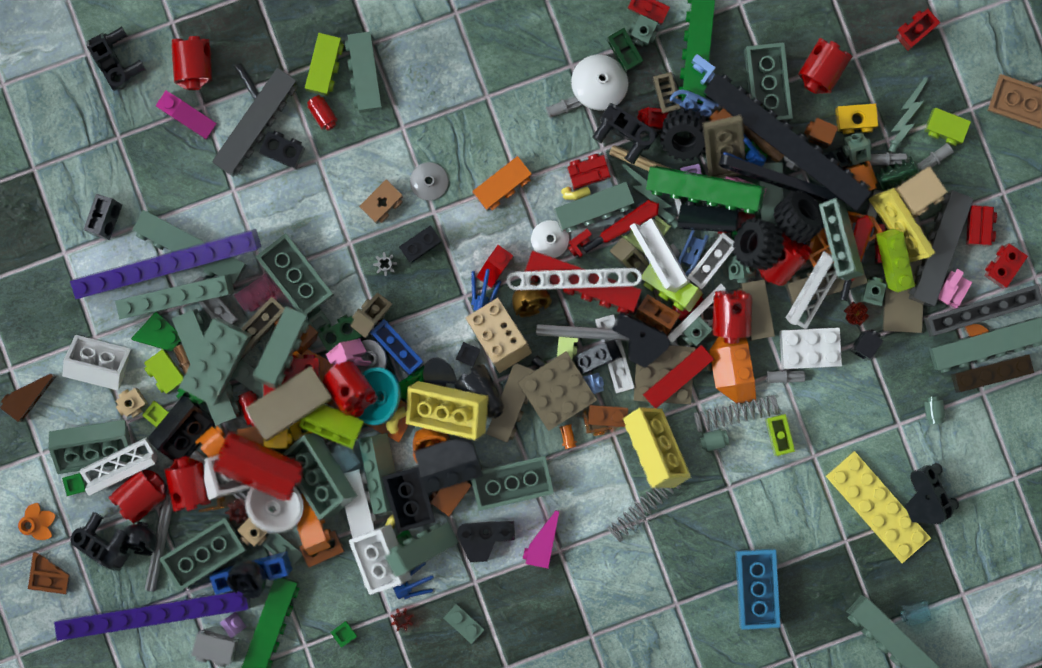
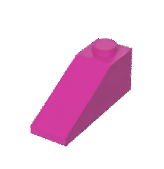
M165 90L156 104L159 110L206 140L217 125V123L167 90Z
M555 510L530 542L529 547L524 548L523 559L526 560L525 564L543 568L549 567L559 511Z

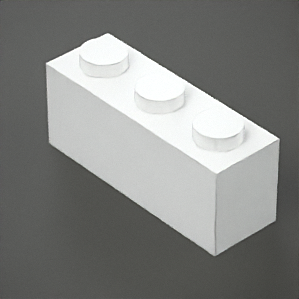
M722 233L687 276L690 283L701 291L735 249L733 247L735 242Z

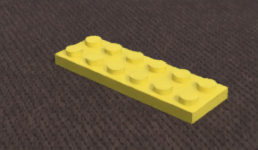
M855 451L825 476L900 563L905 562L931 539L918 523L911 521L907 510Z

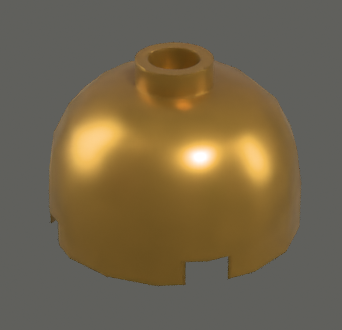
M530 283L533 286L539 285L538 283ZM546 289L516 290L513 294L512 305L517 316L519 314L520 317H530L540 313L538 309L542 307L547 309L552 300Z

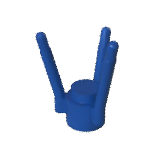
M744 134V141L751 149L746 154L747 162L763 166L766 157L755 148ZM724 152V153H723V155H728V156H732V157L741 159V158H739V157H737V156H735V155H732V154H730V153H727V152Z
M486 269L481 296H477V299L475 271L471 272V305H474L473 310L475 311L492 302L501 285L499 280L490 300L489 297H485L489 269Z
M426 562L411 570L410 575L412 576L426 565ZM431 575L412 584L406 581L394 586V592L398 599L404 597L405 600L410 597L431 593L433 589L412 592V588L433 579L434 576Z

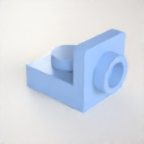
M696 54L691 62L694 64L693 68L701 74L703 72L706 73L700 83L702 85L705 82L710 83L715 76L713 71L716 67Z
M599 373L583 377L593 394L604 391V381Z

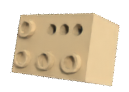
M930 166L895 189L900 194L905 206L910 210L913 218L927 211V205L933 202L935 205L944 199L943 195L947 193Z
M496 298L465 318L499 373L532 353L499 298Z

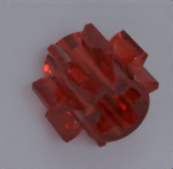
M853 301L844 310L847 313L845 319L852 325L858 324L861 326L869 317L866 314L868 308L861 302L855 304Z
M236 499L234 504L231 502L227 504L230 509L225 514L229 515V521L236 520V523L239 524L241 518L243 520L248 519L245 502L241 503L239 499ZM237 508L240 509L239 514L235 513Z
M397 608V615L391 614L394 621L390 625H396L397 631L400 628H404L407 631V624L413 625V622L409 621L413 614L408 615L406 613L407 608L404 609V612H400ZM404 615L407 623L403 622L401 625L397 617Z

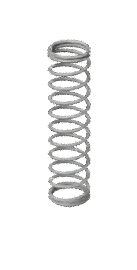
M774 394L771 397L767 396V406L762 397L759 399V406L756 400L753 399L752 409L748 401L744 402V410L738 402L737 413L732 404L729 406V413L726 407L723 406L722 416L718 408L714 409V417L711 410L708 409L707 420L702 411L699 414L694 412L697 430L699 433L703 431L701 413L708 430H710L709 412L715 428H718L716 410L723 427H725L724 409L732 425L731 406L738 423H740L739 405L747 422L746 403L753 420H755L753 402H755L760 418H762L761 400L764 403L768 416H770L768 399L771 400L774 414L777 415L779 414V409Z
M652 488L657 498L650 492L646 491V495L648 496L652 504L644 497L640 496V499L644 506L647 508V510L638 502H634L635 506L637 507L641 515L632 507H629L630 512L636 520H634L626 512H623L624 517L630 525H628L620 517H617L623 529H621L614 522H612V526L614 527L616 532L610 526L607 527V529L619 542L623 541V537L616 529V527L620 529L624 534L629 535L628 531L626 530L622 522L626 524L630 529L635 530L634 526L629 521L627 516L636 524L640 525L639 520L632 512V510L642 519L646 520V517L644 516L638 505L648 514L652 515L650 509L647 507L643 500H645L654 509H657V506L650 498V496H652L660 504H663L662 500L656 493V491H658L666 499H669L668 495L663 490V488H660L663 491V493L659 491L657 488ZM666 488L668 491H670L672 494H674V491H673L672 488H670V489H669V488Z

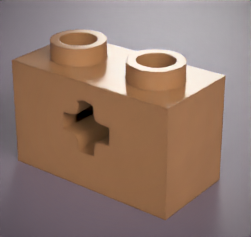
M386 179L359 207L376 224L379 221L383 223L389 217L388 212L392 208L397 209L403 201L401 199L403 195ZM380 199H382V200L387 199V200H386V204H387L386 207H384V206H380V208L378 207V206L380 205V203H379V200H380Z

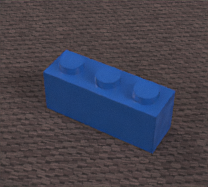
M385 319L370 332L409 375L424 363Z

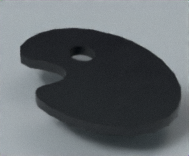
M434 357L425 364L423 371L425 383L446 387L447 383H456L455 372L444 359Z

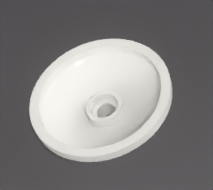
M591 55L581 60L575 67L571 78V86L574 95L584 106L593 110L603 111L606 110L610 103L617 106L624 99L628 90V77L621 64L615 59L606 55ZM599 76H603L605 81H601Z
M251 487L246 496V511L252 522L262 530L282 533L292 529L299 522L303 514L302 497L295 487L293 488L294 493L290 501L279 500Z

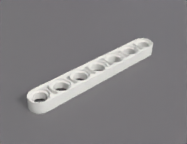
M634 268L514 272L508 276L507 284L512 290L627 287L639 284L641 273ZM612 272L616 273L619 277L618 281L614 284L610 283L607 279L608 274ZM629 272H635L638 275V280L635 283H630L627 280ZM591 273H596L599 276L598 283H589L588 276ZM554 274L560 277V283L555 286L549 282L550 276ZM571 274L579 276L580 281L578 284H570L568 278ZM538 275L541 278V283L538 286L531 285L529 281L531 276ZM513 276H519L522 282L520 286L514 287L511 285L510 279Z

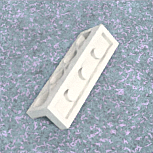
M651 218L641 226L633 223L630 228L665 289L675 293L690 283L655 220Z
M825 251L822 253L786 316V319L795 326L797 324L807 329L837 277L836 270L827 272L833 262L832 255ZM823 277H826L827 284L825 287L817 289ZM816 293V303L808 306L811 298ZM804 310H806L808 317L803 323L799 319Z
M719 284L667 336L671 345L678 346L674 341L679 336H684L682 333L700 315L703 319V312L706 309H713V306L710 305L713 303L715 291H726L722 284ZM713 318L711 320H704L708 322L709 326L713 324ZM700 331L698 333H693V335L699 336Z
M146 437L80 469L79 472L87 483L85 491L90 496L154 465L158 455ZM145 445L149 453L143 455L136 453L138 447ZM123 454L132 456V460L126 463L120 461V457ZM111 462L116 464L115 469L112 471L103 469L104 463ZM90 470L98 471L99 476L91 480L87 472Z

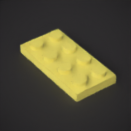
M894 188L875 194L868 199L888 230L896 229L904 233L910 263L928 258L935 253L931 243L922 233L921 227L915 222L910 210L905 206L900 194Z

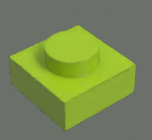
M154 400L142 416L157 427L169 412Z

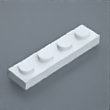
M614 314L595 319L597 328L612 329L615 322ZM601 339V343L611 341L607 339ZM616 340L622 358L609 363L608 368L615 392L619 393L634 389V384L621 340Z

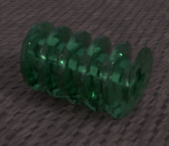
M910 156L909 163L902 159V166L895 162L894 169L887 165V172L880 168V174L878 175L877 172L876 174L883 191H886L887 185L891 189L894 188L895 182L898 186H901L902 180L907 182L909 177L913 178L918 174L913 158Z

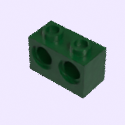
M625 28L607 37V42L625 73L642 65L643 59Z
M346 314L337 319V324L333 326L328 324L320 329L321 332L318 336L327 352H330L341 342L363 337L355 329H353L351 334L344 333V325L352 324L354 321L352 316L348 317ZM329 333H335L337 337L336 341L332 344H329L326 340Z

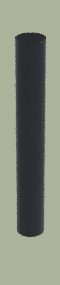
M239 63L235 66V69L255 100L259 92L242 64Z

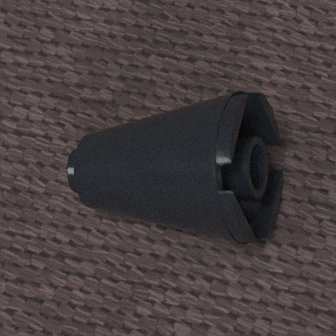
M484 364L474 366L470 369L472 371L470 374L466 375L464 373L460 376L454 387L457 390L488 396L487 417L498 418L503 413L504 405L488 368Z

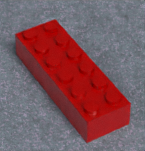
M532 250L524 272L585 269ZM591 273L588 276L589 283H598L599 276L596 273ZM556 274L551 275L549 278L550 284L558 285L560 277ZM571 274L568 280L570 284L576 285L579 283L580 278L577 274ZM533 275L530 278V281L536 283L538 280L541 281L538 275ZM607 277L610 283L614 284L617 282L616 280ZM632 286L563 289V292L572 296L576 293L582 295L581 299L592 302V300L599 301V305L610 309L612 306L618 308L617 312L629 314L635 310L641 289Z

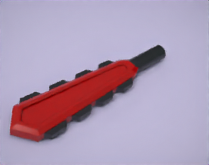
M650 200L642 201L635 210L630 209L627 211L625 217H619L613 225L604 227V231L599 237L583 246L584 251L587 253L602 243L617 241L620 235H628L631 230L630 226L633 223L641 226L651 218L655 220V216L658 215L659 203Z
M868 215L856 219L852 226L861 263L864 262L866 257L864 252L868 250L870 245L869 237L873 236L875 230L873 227L874 223ZM855 278L844 281L840 300L847 301L852 281Z

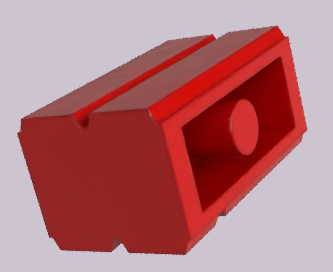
M599 153L588 156L589 160L581 162L578 159L570 162V166H567V171L574 190L610 179L611 176L604 155L599 156Z
M971 205L968 213L966 245L991 246L992 242H995L996 231H993V223L997 221V212H994V207Z

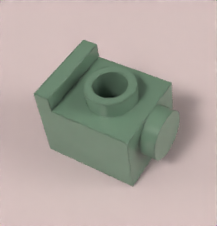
M872 277L871 280H867L868 283L864 286L861 303L881 307L887 284L883 283L881 278ZM874 287L878 289V294L876 295L872 293Z
M699 316L682 333L684 335L682 339L689 346L693 344L696 347L713 329ZM694 329H698L700 331L699 336L693 335Z

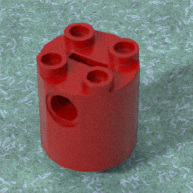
M190 36L189 40L184 41L183 39H172L174 83L186 90H200L206 83L212 82L209 39H200V36Z
M819 38L798 75L804 80V87L815 94L831 93L853 56L846 51L839 50L840 45L833 41L828 43L826 40Z
M784 233L782 234V237H784V249L781 251L782 255L778 258V262L773 264L772 268L759 270L765 281L778 286H784L810 258L812 249L808 245L792 241Z
M734 290L733 294H727V291H715L713 296V335L724 337V343L729 344L739 343L740 338L751 336V294L745 293L743 290Z
M345 361L332 366L324 376L323 386L345 415L359 417L364 413V409L377 400L375 390L353 361Z
M189 456L174 459L173 465L164 470L173 511L185 508L188 511L198 508L197 504H210L211 500L208 498L204 484L203 462Z
M144 469L132 475L109 496V499L115 506L118 505L121 508L119 512L126 520L129 519L135 524L166 498L164 491L165 483L156 472Z

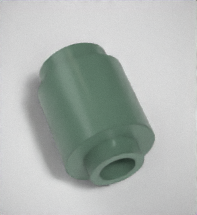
M939 396L927 397L928 401L924 402L926 420H928L929 425L944 423V418L946 417L943 399L939 400Z
M721 429L706 432L700 438L702 449L706 448L707 452L722 449L729 445L726 430L721 431Z

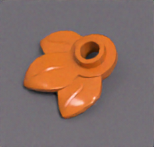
M39 503L31 504L26 508L25 516L18 523L19 531L24 535H32L36 540H47L52 537L48 527L54 522L56 515L50 511H41ZM27 522H30L32 525L30 529L25 527Z

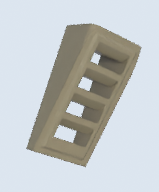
M672 72L653 76V83L662 114L676 109L680 110L681 106L679 104L665 107V104L671 101L670 99L663 100V97L672 95L677 91ZM669 81L667 85H659V83ZM671 88V91L661 93V90Z

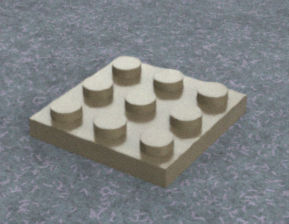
M669 345V348L646 368L636 364L633 400L649 402L643 393L691 354L695 347ZM693 378L663 403L691 405Z
M567 351L517 382L548 431L597 401Z

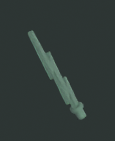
M927 78L923 79L901 110L908 109V111L891 131H900L890 141L891 146L888 151L893 154L901 147V142L915 126V124H906L924 103V101H915L926 85Z
M623 164L622 167L641 184V186L632 187L650 201L659 203L658 215L665 219L666 223L670 224L675 230L678 227L677 217L664 210L665 208H672V206L657 195L651 194L650 190H646L647 180L629 166Z

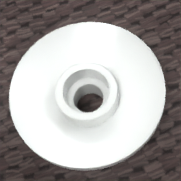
M547 220L541 222L532 232V247L538 253L552 258L559 257L566 251L569 245V234L566 230L561 232L557 221ZM552 235L554 241L548 242L547 236Z

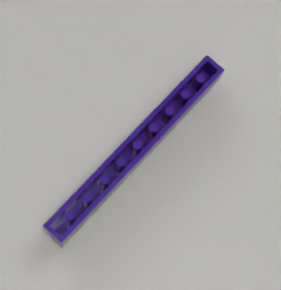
M255 228L71 280L70 283L76 300L251 252L262 246L257 229Z
M232 591L57 620L54 622L56 639L61 641L249 610L251 608L250 599L242 597L243 593L239 591L237 593Z

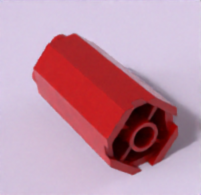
M229 432L218 453L219 460L216 459L213 465L214 471L282 501H290L294 493V485L299 484L303 470L300 462L233 432Z

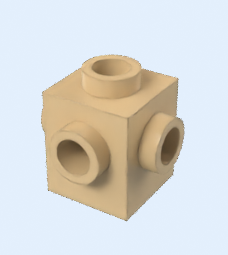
M134 388L131 391L128 389L118 395L119 399L116 400L118 404L116 406L117 410L122 416L125 414L126 417L132 416L134 418L143 412L141 409L148 405L138 388Z
M249 517L237 529L242 535L240 539L247 546L250 544L260 546L267 539L265 536L267 532L256 526ZM252 529H256L257 531L256 535L254 536L250 535V531Z

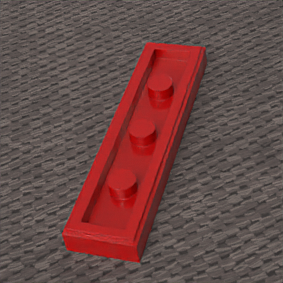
M700 345L643 393L644 397L654 408H658L714 360L713 357Z

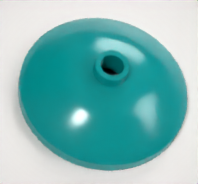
M374 367L364 371L362 374L375 390L377 400L364 409V413L358 418L368 425H381L393 417L399 406L400 386L396 377L389 370Z

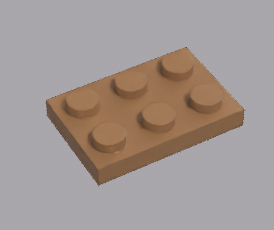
M1000 74L987 111L1042 129V88Z

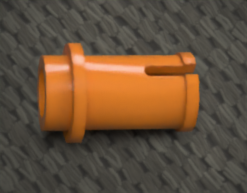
M572 424L559 427L564 443L562 446L565 449L576 447L577 441L574 439Z

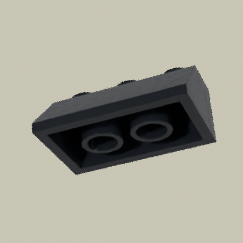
M685 202V205H680L677 225L679 229L737 233L739 209L731 210L725 208L726 205H723L722 208L707 205V203H704V206H696V202Z
M183 395L147 439L159 452L174 461L177 458L190 457L201 444L197 445L195 441L209 428L215 427L212 416Z
M458 436L414 451L427 494L483 476L481 463L473 441L470 438Z
M418 465L382 477L398 533L435 522L431 503Z

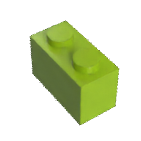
M934 108L931 111L924 131L928 133L929 137L939 139L940 137L945 139L949 145L956 146L963 143L971 121Z
M160 350L144 362L146 373L150 377L154 376L157 380L156 386L161 393L170 394L180 386L184 375L166 350Z
M786 414L766 418L765 423L774 456L795 452Z

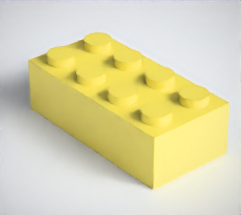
M418 381L408 387L406 424L476 440L486 433L488 396Z
M638 408L623 418L625 428L632 439L633 447L637 451L640 464L644 468L647 481L652 488H675L691 478L662 409Z

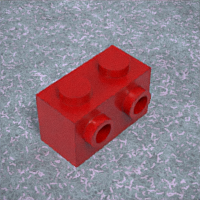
M928 8L924 12L918 11L912 17L914 21L909 25L904 23L898 29L899 34L896 38L907 51L940 24V21Z
M1010 243L1005 244V246L1001 245L996 252L997 258L994 262L990 261L985 268L987 272L984 276L1002 289L1008 287L1028 257Z
M314 354L304 355V358L296 359V355H292V364L289 368L286 367L284 371V381H289L310 366L320 380L319 358H315Z

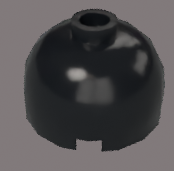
M137 522V524H131L124 528L123 531L128 533V536L121 545V549L128 552L130 548L134 550V554L151 556L152 552L155 554L158 542L157 535L153 529L148 527L147 523Z
M244 560L232 567L226 581L233 592L237 593L239 591L243 593L242 597L253 599L259 597L264 591L267 576L264 569L257 562Z

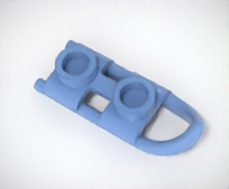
M677 90L670 97L671 102L679 104L686 110L690 108L695 112L699 111L700 115L710 117L714 107L719 106L716 102L687 90ZM680 94H686L683 101L675 97ZM697 100H701V101H703L704 103H703L702 105H700V104H698V103H696V102H697Z
M694 230L691 231L678 259L680 266L682 262L690 267L685 273L686 276L695 268L709 238L708 235H705L703 240L693 237ZM688 247L691 248L690 253L686 252Z

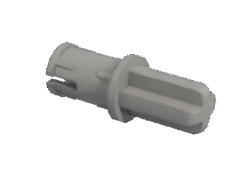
M574 96L567 100L561 99V102L549 107L547 106L546 111L551 119L565 112L567 114L568 111L583 106V104Z
M946 143L934 153L931 152L930 156L917 164V167L921 172L929 166L932 168L936 164L940 165V162L953 154L954 151Z
M886 152V154H871L872 160L869 161L872 166L886 165V167H889V165H906L908 158L905 153L889 154V152Z
M786 369L775 372L767 371V383L787 384L789 382H805L804 371H787Z

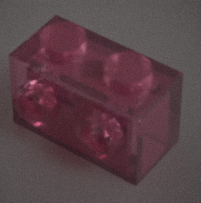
M265 273L236 293L234 297L245 312H253L260 307L259 304L275 297V293L279 290Z

